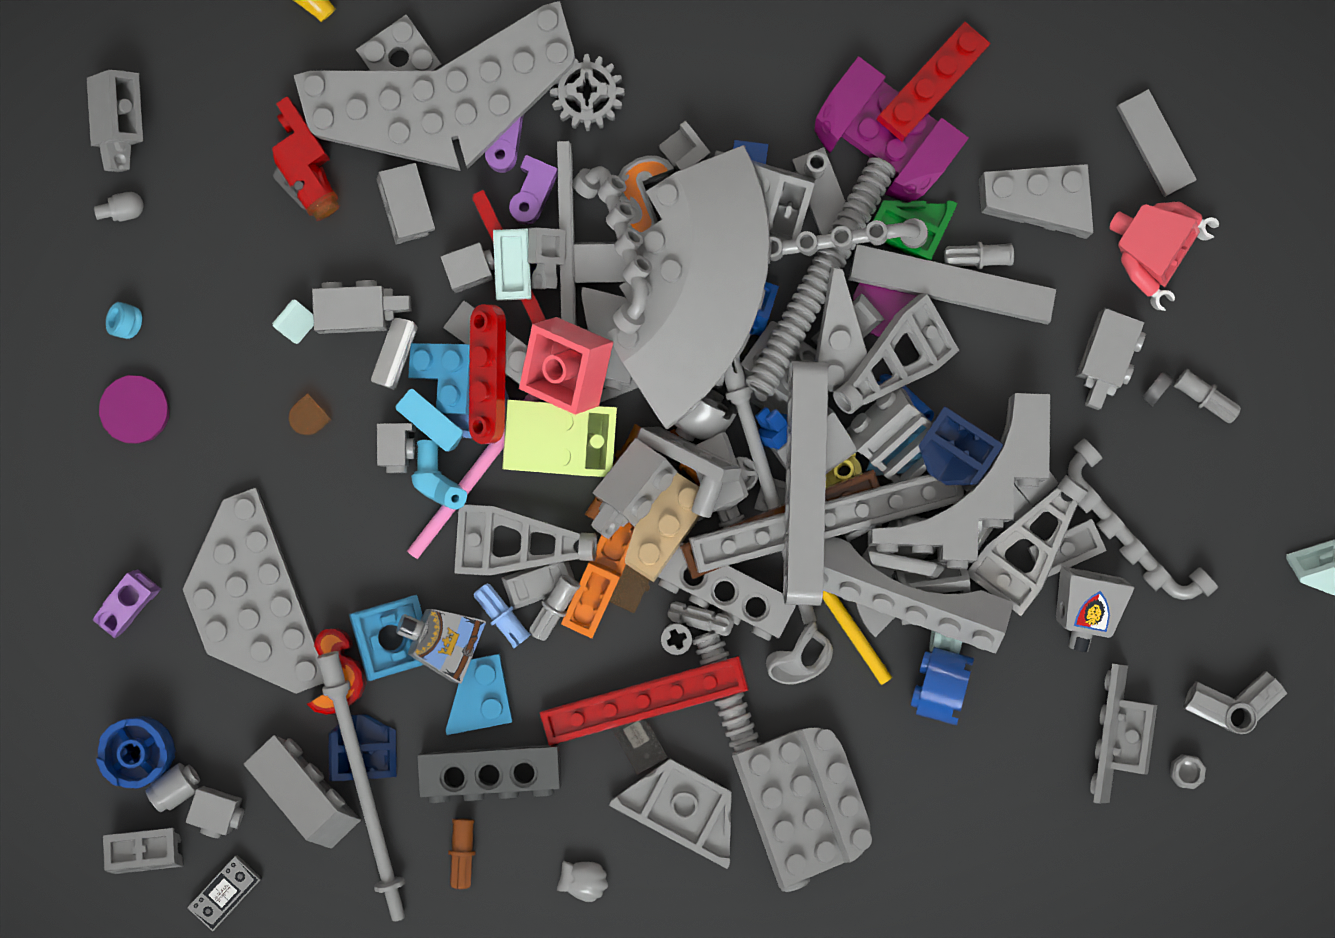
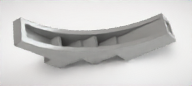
M1015 393L1009 397L1006 425L1000 441L1003 447L978 485H974L964 497L950 508L927 520L902 527L871 529L868 531V546H877V552L884 553L898 552V547H912V553L932 554L933 548H937V562H947V568L968 569V563L978 561V522L982 521V527L1003 528V522H1009L1014 519V481H1018V487H1039V482L1049 479L1050 394Z

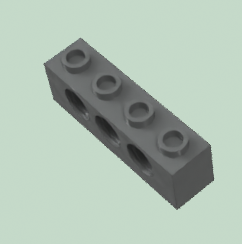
M559 744L422 752L417 755L420 797H429V803L448 802L452 795H463L464 801L483 800L485 793H498L499 799L519 797V791H533V796L536 797L554 795V789H560ZM518 764H530L534 769V777L529 781L520 780L515 773V768ZM483 766H495L499 771V780L495 783L485 782L481 777ZM458 767L463 771L465 778L461 785L449 783L446 777L449 768Z

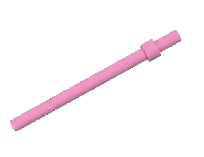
M528 393L523 401L540 402L541 399ZM504 434L498 442L487 446L460 481L459 485L467 492V495L503 450ZM442 505L407 552L418 559L456 509Z

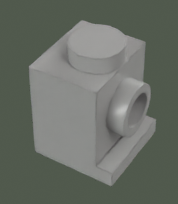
M377 424V466L386 467V473H407L409 459L415 458L414 438H409V432H416L414 424Z

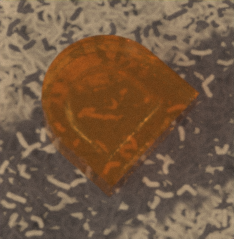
M308 393L289 412L291 427L302 435H313L332 420Z

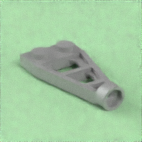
M919 294L895 314L850 379L833 393L836 404L845 413L852 414L862 405L938 370L959 351L928 294ZM904 333L908 334L920 355L917 361L907 366H902L894 352L895 345ZM883 358L893 375L878 385L871 370Z
M1067 475L1059 483L1056 490L990 542L978 556V561H975L968 569L969 577L988 592L1014 602L1012 610L1020 616L1024 614L1044 587L1076 507L1088 493L1085 487ZM1061 493H1065L1073 500L1070 502L1063 500ZM1043 512H1050L1058 518V526L1048 541H1044L1030 530L1031 524ZM1020 539H1028L1039 550L1035 566L1028 573L1022 572L1005 558L1007 549Z
M464 504L458 511L454 573L497 575L576 559L595 561L597 553L596 533L580 534L495 506ZM503 525L515 529L521 534V549L517 554L501 558L493 554L494 529ZM533 532L553 535L556 539L555 551L547 555H532L530 553L531 534ZM579 540L578 553L574 549V543Z

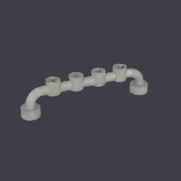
M603 166L594 167L591 170L582 169L573 179V187L578 194L588 199L594 198L598 193L599 198L607 204L609 214L606 216V222L615 230L618 240L614 244V248L624 259L626 268L623 270V277L632 285L634 292L632 303H623L614 313L613 320L620 330L633 334L645 322L643 311L648 296L645 278L652 271V265L646 258L637 256L636 253L637 249L643 244V237L638 231L628 227V223L634 217L635 212L629 204L620 202L619 197L626 190L625 182L620 177L611 175L610 171Z
M911 218L904 223L889 225L875 220L870 222L866 228L851 231L846 226H838L831 234L815 236L812 232L804 231L798 235L797 239L780 241L776 237H771L770 260L777 261L783 255L799 252L803 255L811 256L819 249L836 247L838 250H847L853 244L865 242L881 245L887 239L897 237L901 238L905 246L919 248L927 241L928 231L923 221Z
M1085 438L1075 445L1074 449L1077 454L1069 463L1068 476L1088 490L1083 500L1078 503L1079 507L1086 514L1093 510L1101 519L1096 523L1098 528L1108 539L1116 536L1123 543L1124 546L1119 551L1132 565L1137 561L1140 562L1147 570L1142 575L1147 583L1155 591L1162 587L1173 598L1181 600L1192 599L1202 592L1208 597L1218 589L1216 583L1200 567L1189 576L1193 582L1188 586H1181L1173 580L1164 567L1156 561L1146 547L1130 532L1121 519L1083 479L1081 471L1084 465L1087 463L1090 467L1095 466L1103 459L1101 455Z

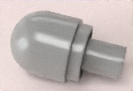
M124 192L112 195V197L108 198L107 204L94 206L97 220L112 217L113 221L119 220L121 222L138 217L143 211L144 204L138 194Z

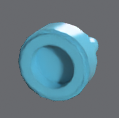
M116 302L109 309L106 317L107 332L120 338H133L139 332L142 325L143 317L141 311L132 305Z

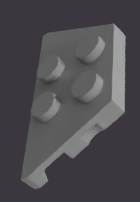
M669 758L611 800L609 806L728 869L730 865L731 790Z

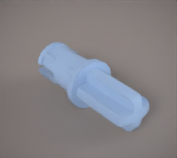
M484 584L474 593L475 599L493 620L491 625L496 624L513 648L531 635L512 612L514 608L512 606L508 607L490 584Z

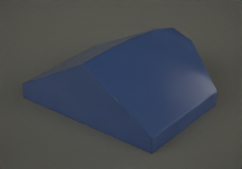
M944 406L918 447L928 473L946 486L978 485L1003 447V444Z
M367 714L351 715L368 779L397 777L396 730ZM338 724L329 732V781L354 780Z

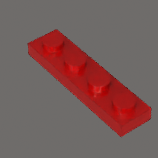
M964 22L879 114L876 120L903 142L991 43L968 23Z

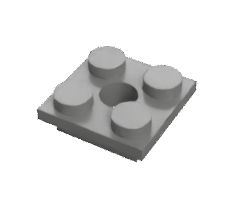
M404 15L356 49L370 71H435L442 66L407 15ZM396 51H405L409 54L408 62L402 67H395L390 62L392 54Z

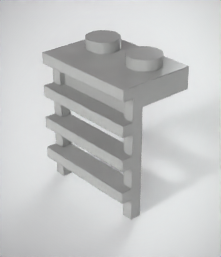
M902 387L878 398L876 403L865 413L857 415L853 419L851 426L847 428L857 451L867 457L874 467L879 468L884 476L894 483L921 476L927 470L921 457L900 477L896 474L920 452L918 445L933 424L914 406L907 392ZM921 425L926 427L921 434L889 463L885 464L883 462L890 453Z

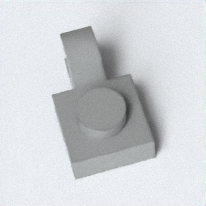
M529 228L528 263L537 264L531 277L533 289H556V265H565L566 230Z

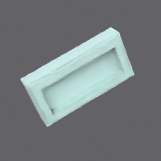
M528 228L493 230L496 300L532 299L530 263H528Z

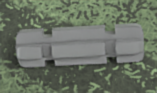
M677 601L672 602L668 610V617L673 622L680 624L686 622L687 626L709 632L715 630L716 634L723 636L729 635L734 625V621L728 615L721 613L715 615L713 611L692 605L686 607V604Z

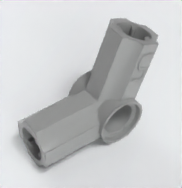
M1267 671L1262 672L1234 699L1196 681L1187 693L1183 709L1211 721L1227 731L1247 734L1255 728L1257 721L1278 703L1287 692L1276 678ZM1240 708L1244 712V721L1241 725L1235 727L1231 722V714L1234 710Z

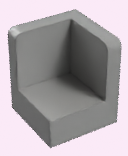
M687 121L681 123L680 129L659 146L661 152L677 172L710 159L711 152Z

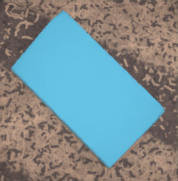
M414 389L408 390L395 406L396 410L443 450H454L463 436V431Z

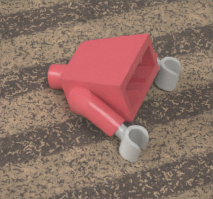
M1179 201L1157 203L1154 206L1145 204L1141 206L1134 218L1119 211L1110 223V230L1122 235L1118 246L1122 253L1121 262L1131 281L1146 296H1151V305L1157 310L1166 311L1159 303V298L1163 294L1170 301L1175 300L1174 294L1167 290H1160V285L1166 287L1196 237L1200 240L1214 238L1213 235L1207 233L1205 229L1206 224L1212 228L1219 227V221L1216 218L1211 217L1203 220L1200 213Z

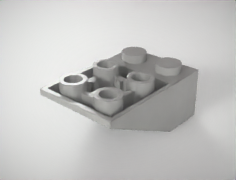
M716 150L715 156L725 152ZM752 160L757 170L765 204L768 208L770 237H776L780 241L797 239L803 226L816 178Z

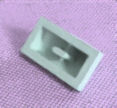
M1335 539L1286 554L1288 563L1301 583L1335 595Z

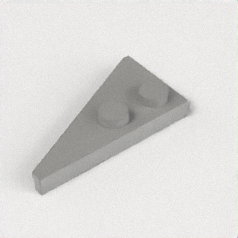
M831 267L815 362H827L828 391L835 392L850 379L867 355V351L843 269Z

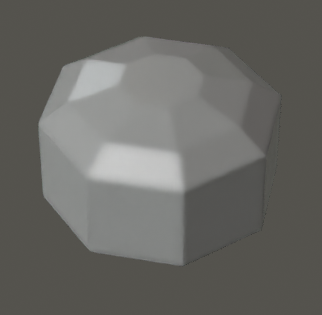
M1182 754L1171 762L1169 775L1177 786L1195 789L1204 782L1206 767L1198 757Z

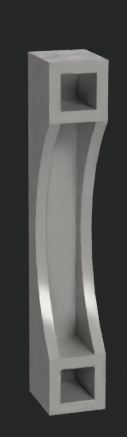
M836 537L824 539L823 591L996 654L1006 633L1014 602L982 590L965 594H941L912 588L889 578L872 567L858 554L849 542Z

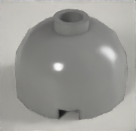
M711 389L701 400L702 403L690 414L674 424L677 427L675 432L680 437L691 442L695 438L707 440L726 431L738 413L737 408L731 403L728 409L721 403L724 396Z

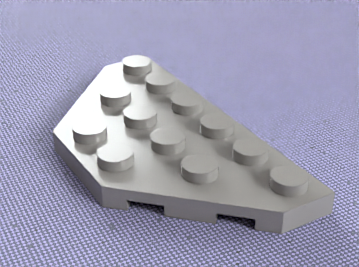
M253 488L224 499L183 587L184 595L206 653L296 694L323 684L320 666L316 659L319 654L314 647L315 638L258 488Z

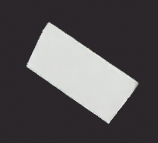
M394 318L392 320L371 378L372 382L393 390L397 387L411 343L418 328L413 321L401 318Z

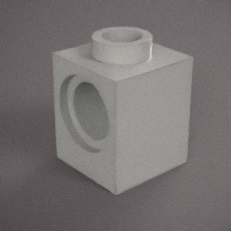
M480 243L441 256L450 285L455 293L494 280L491 270L495 269L490 249L484 251Z

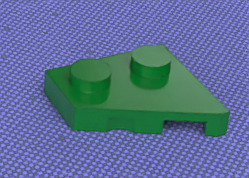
M883 200L873 221L878 220L885 225L904 223L911 218L923 221L927 227L928 238L921 247L909 248L903 244L900 237L887 239L885 243L913 257L931 261L958 203L947 201L945 204H926V201L902 203L901 201Z

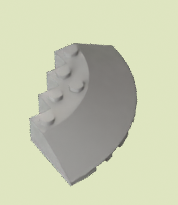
M744 145L675 172L646 191L662 220L640 233L643 237V244L638 249L642 256L652 265V271L645 278L648 290L647 303L643 311L645 322L633 334L625 333L618 327L606 333L609 340L613 341V347L665 429H669L690 414L702 403L701 400L715 385L718 386L725 378L724 374L734 359H738L751 335L749 332L754 324L758 309H761L766 292L764 288L768 264H770L771 258L769 214L757 170ZM626 281L620 285V288L628 302L632 303L633 288Z

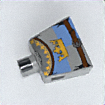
M426 609L421 621L403 614L396 633L413 640L408 655L449 681L461 684L486 622L440 610Z

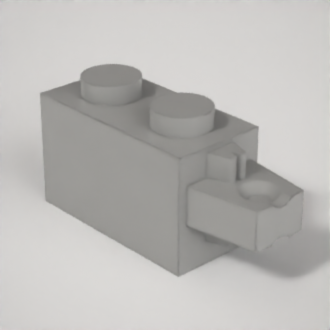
M106 70L87 78L91 146L100 147L105 171L123 172L130 169L131 145L143 141L139 73Z
M374 280L357 281L356 287H342L341 282L321 283L322 288L312 289L314 331L319 334L388 331L387 321L394 320V313L412 312L410 296H393V289L377 286V281Z
M1106 308L1098 313L1076 374L1077 377L1085 379L1084 386L1090 388L1085 406L1100 410L1107 394L1114 396L1116 389L1121 388L1122 384H1128L1134 370V365L1130 364L1134 351H1140L1146 333L1141 332L1144 322Z
M635 438L593 491V494L602 504L599 507L600 512L591 524L592 527L607 539L620 526L624 527L627 523H630L635 527L639 520L649 513L651 505L661 492L671 485L677 471L665 457Z

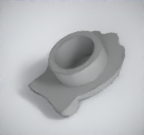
M563 861L557 891H568L571 895L582 901L593 902L603 895V891L607 889L608 882L605 879L607 874L602 866L595 862L572 864Z

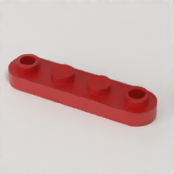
M491 304L477 306L470 318L469 432L472 439L479 444H494L502 438L505 429L506 317L499 306Z

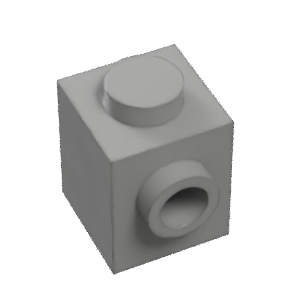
M202 786L196 789L185 823L200 827V833L209 837L220 838L221 834L227 835L232 832L233 828L238 829L244 815V809L240 808L242 798Z

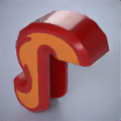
M339 628L325 629L317 635L314 647L319 655L339 651L345 680H348L351 685V689L348 690L346 696L350 707L364 692L367 684L365 670L357 660L344 654L345 649L353 646V641L349 635ZM321 695L307 704L317 713L326 715L336 713L333 701L328 696Z

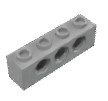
M680 547L658 577L661 578L659 586L677 594L680 588L692 594L689 601L705 609H708L710 604L722 609L721 614L730 616L734 624L739 625L740 621L743 620L753 625L752 633L770 641L772 635L780 638L796 605L784 604L783 593L730 566H724L704 574V578L699 585H688L683 578L687 565ZM722 581H728L734 587L733 597L725 602L718 600L714 593L716 585ZM752 597H759L765 603V610L758 617H751L746 612V603Z

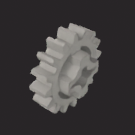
M588 54L584 55L583 62L578 63L575 58L573 67L555 84L558 88L550 89V96L559 98L552 106L554 110L563 109L560 115L562 121L570 117L572 118V128L576 129L581 122L584 123L586 131H590L591 123L596 122L601 129L604 127L603 118L607 117L612 121L615 119L612 109H622V102L616 99V97H622L625 94L623 88L616 87L622 82L621 75L612 76L614 71L612 63L604 68L603 58L600 56L596 59L595 63L590 62ZM593 72L601 75L609 85L600 83L593 77ZM580 73V77L574 83H568L574 75ZM587 79L593 92L590 95L588 106H586L582 94ZM566 101L575 102L581 108V113L574 111ZM601 102H607L600 111L594 113V109Z

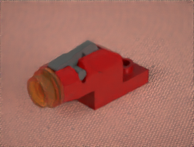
M287 96L276 103L282 112L277 118L288 134L292 131L294 133L272 148L274 162L277 166L273 177L299 206L307 211L309 216H314L317 221H320L333 214L340 207L336 201L338 196L331 188L323 167L319 168V166L329 161L330 158L317 138L309 130L306 121L294 103Z

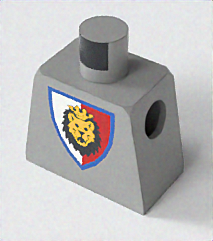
M1061 566L1056 620L1065 629L1072 631L1068 647L1076 651L1088 652L1093 635L1107 638L1113 636L1134 587L1121 577Z

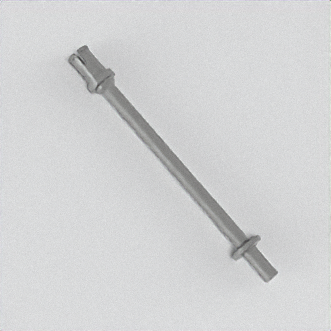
M739 356L738 359H734L724 374V381L728 390L725 396L727 400H731L736 405L769 510L781 505L749 403L750 393H753V390L746 383ZM798 605L804 624L817 621L812 605Z
M339 651L328 652L316 657L325 685L322 691L323 695L328 696L334 704L381 881L374 885L375 892L385 893L392 921H399L405 918V913L398 888L405 884L404 877L394 876L346 698L348 690L351 689L350 682L345 680Z

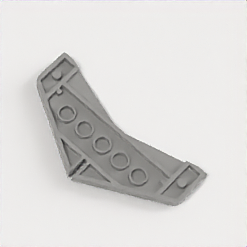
M557 1L541 6L436 71H307L294 75L307 126L315 137L461 171L452 140L459 139L468 169L573 67L575 53L561 3Z

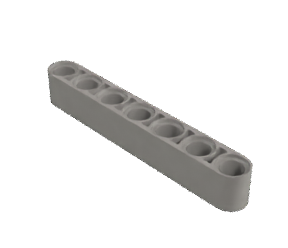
M791 361L789 366L783 600L785 605L820 606L822 603L828 408L827 362Z

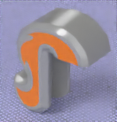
M659 156L640 157L624 166L618 175L626 184V190L619 197L620 202H626L635 212L634 217L628 223V227L639 233L658 223L644 185L674 174V168L668 160Z

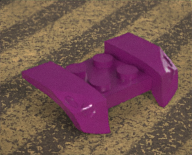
M858 56L832 90L819 111L814 131L829 153L832 152L840 139L844 138L869 158H881L890 163L896 171V179L885 195L908 202L915 201L923 196L937 181L969 137L942 117L937 121L927 114L905 140L901 142L876 120L899 92L884 82L885 75Z

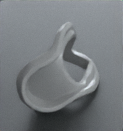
M815 621L805 625L792 652L775 651L769 654L766 660L768 675L773 680L783 684H797L818 676L827 668L832 659L833 648L829 640L817 631L818 628ZM813 637L824 646V649L817 661L808 667L803 665L801 655L806 644Z

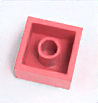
M558 317L532 324L519 389L575 415L598 407L613 341Z

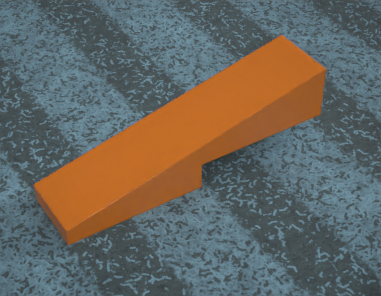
M627 523L624 527L620 526L609 539L601 535L597 544L595 561H589L580 580V588L574 594L561 625L593 638L626 566L625 557L633 534V525Z

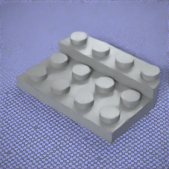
M820 728L794 730L732 755L779 888L789 887L842 863L852 862L865 849L870 847L872 837L870 834L869 818L845 751L831 730Z

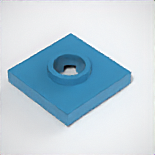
M417 595L349 614L367 681L424 665L408 655L413 640L403 636L402 644L395 650L384 649L378 641L379 631L387 625L398 626L403 614L421 621L423 614Z

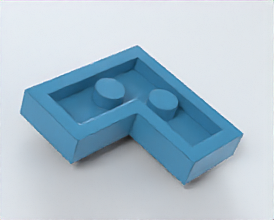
M411 343L408 378L437 379L436 409L442 414L469 415L470 344Z

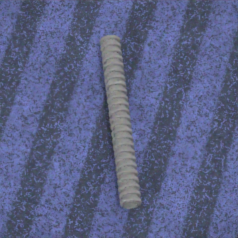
M869 158L868 166L864 167L863 175L859 176L858 184L854 185L853 193L849 194L848 202L844 203L843 211L839 212L838 220L834 221L833 229L829 230L828 234H831L838 226H846L850 231L866 228L865 223L870 221V214L875 212V205L880 203V196L885 194V187H889L890 179L894 178L896 174L895 169L890 163L881 158ZM853 244L847 250H838L836 247L818 250V256L812 260L813 265L807 269L809 275H804L802 278L804 284H799L797 287L799 293L793 294V302L788 303V311L782 314L783 321H778V330H773L771 335L773 339H768L766 343L768 348L762 350L761 354L763 357L757 359L756 364L758 366L752 368V376H748L746 379V383L753 391L763 396L774 395V387L779 386V378L785 375L784 368H789V359H794L796 355L794 350H799L801 346L799 341L805 339L806 334L804 332L810 330V323L816 319L815 313H819L821 310L820 304L825 303L831 267L839 269L845 267V259L851 256L850 250H853L856 244Z
M715 630L699 635L692 640L693 645L697 644L698 650H696L697 655L701 654L702 660L699 661L701 665L726 660L727 656H729V652L724 651L723 648L726 645L725 641L720 640L719 636L721 635L716 634ZM743 692L714 701L715 706L720 707L718 715L723 716L724 719L721 722L722 726L727 727L726 737L731 738L729 746L734 747L733 755L761 744L757 743L756 740L759 737L758 733H754L752 729L755 727L754 722L750 723L749 721L751 713L746 712L747 702L742 701V697H744ZM810 878L789 887L781 888V891L791 892L800 889L810 882Z

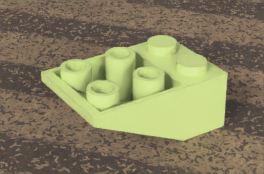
M507 400L502 469L605 477L613 467L617 408L598 406L575 415L549 402Z

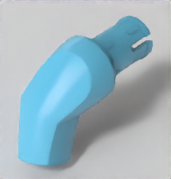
M419 440L417 442V471L411 476L413 486L426 497L451 509L462 508L467 499V492L459 484L438 471L439 445L433 440Z

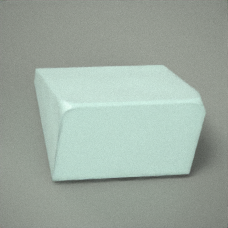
M294 299L276 318L272 326L293 343L298 344L314 326V318L308 309Z

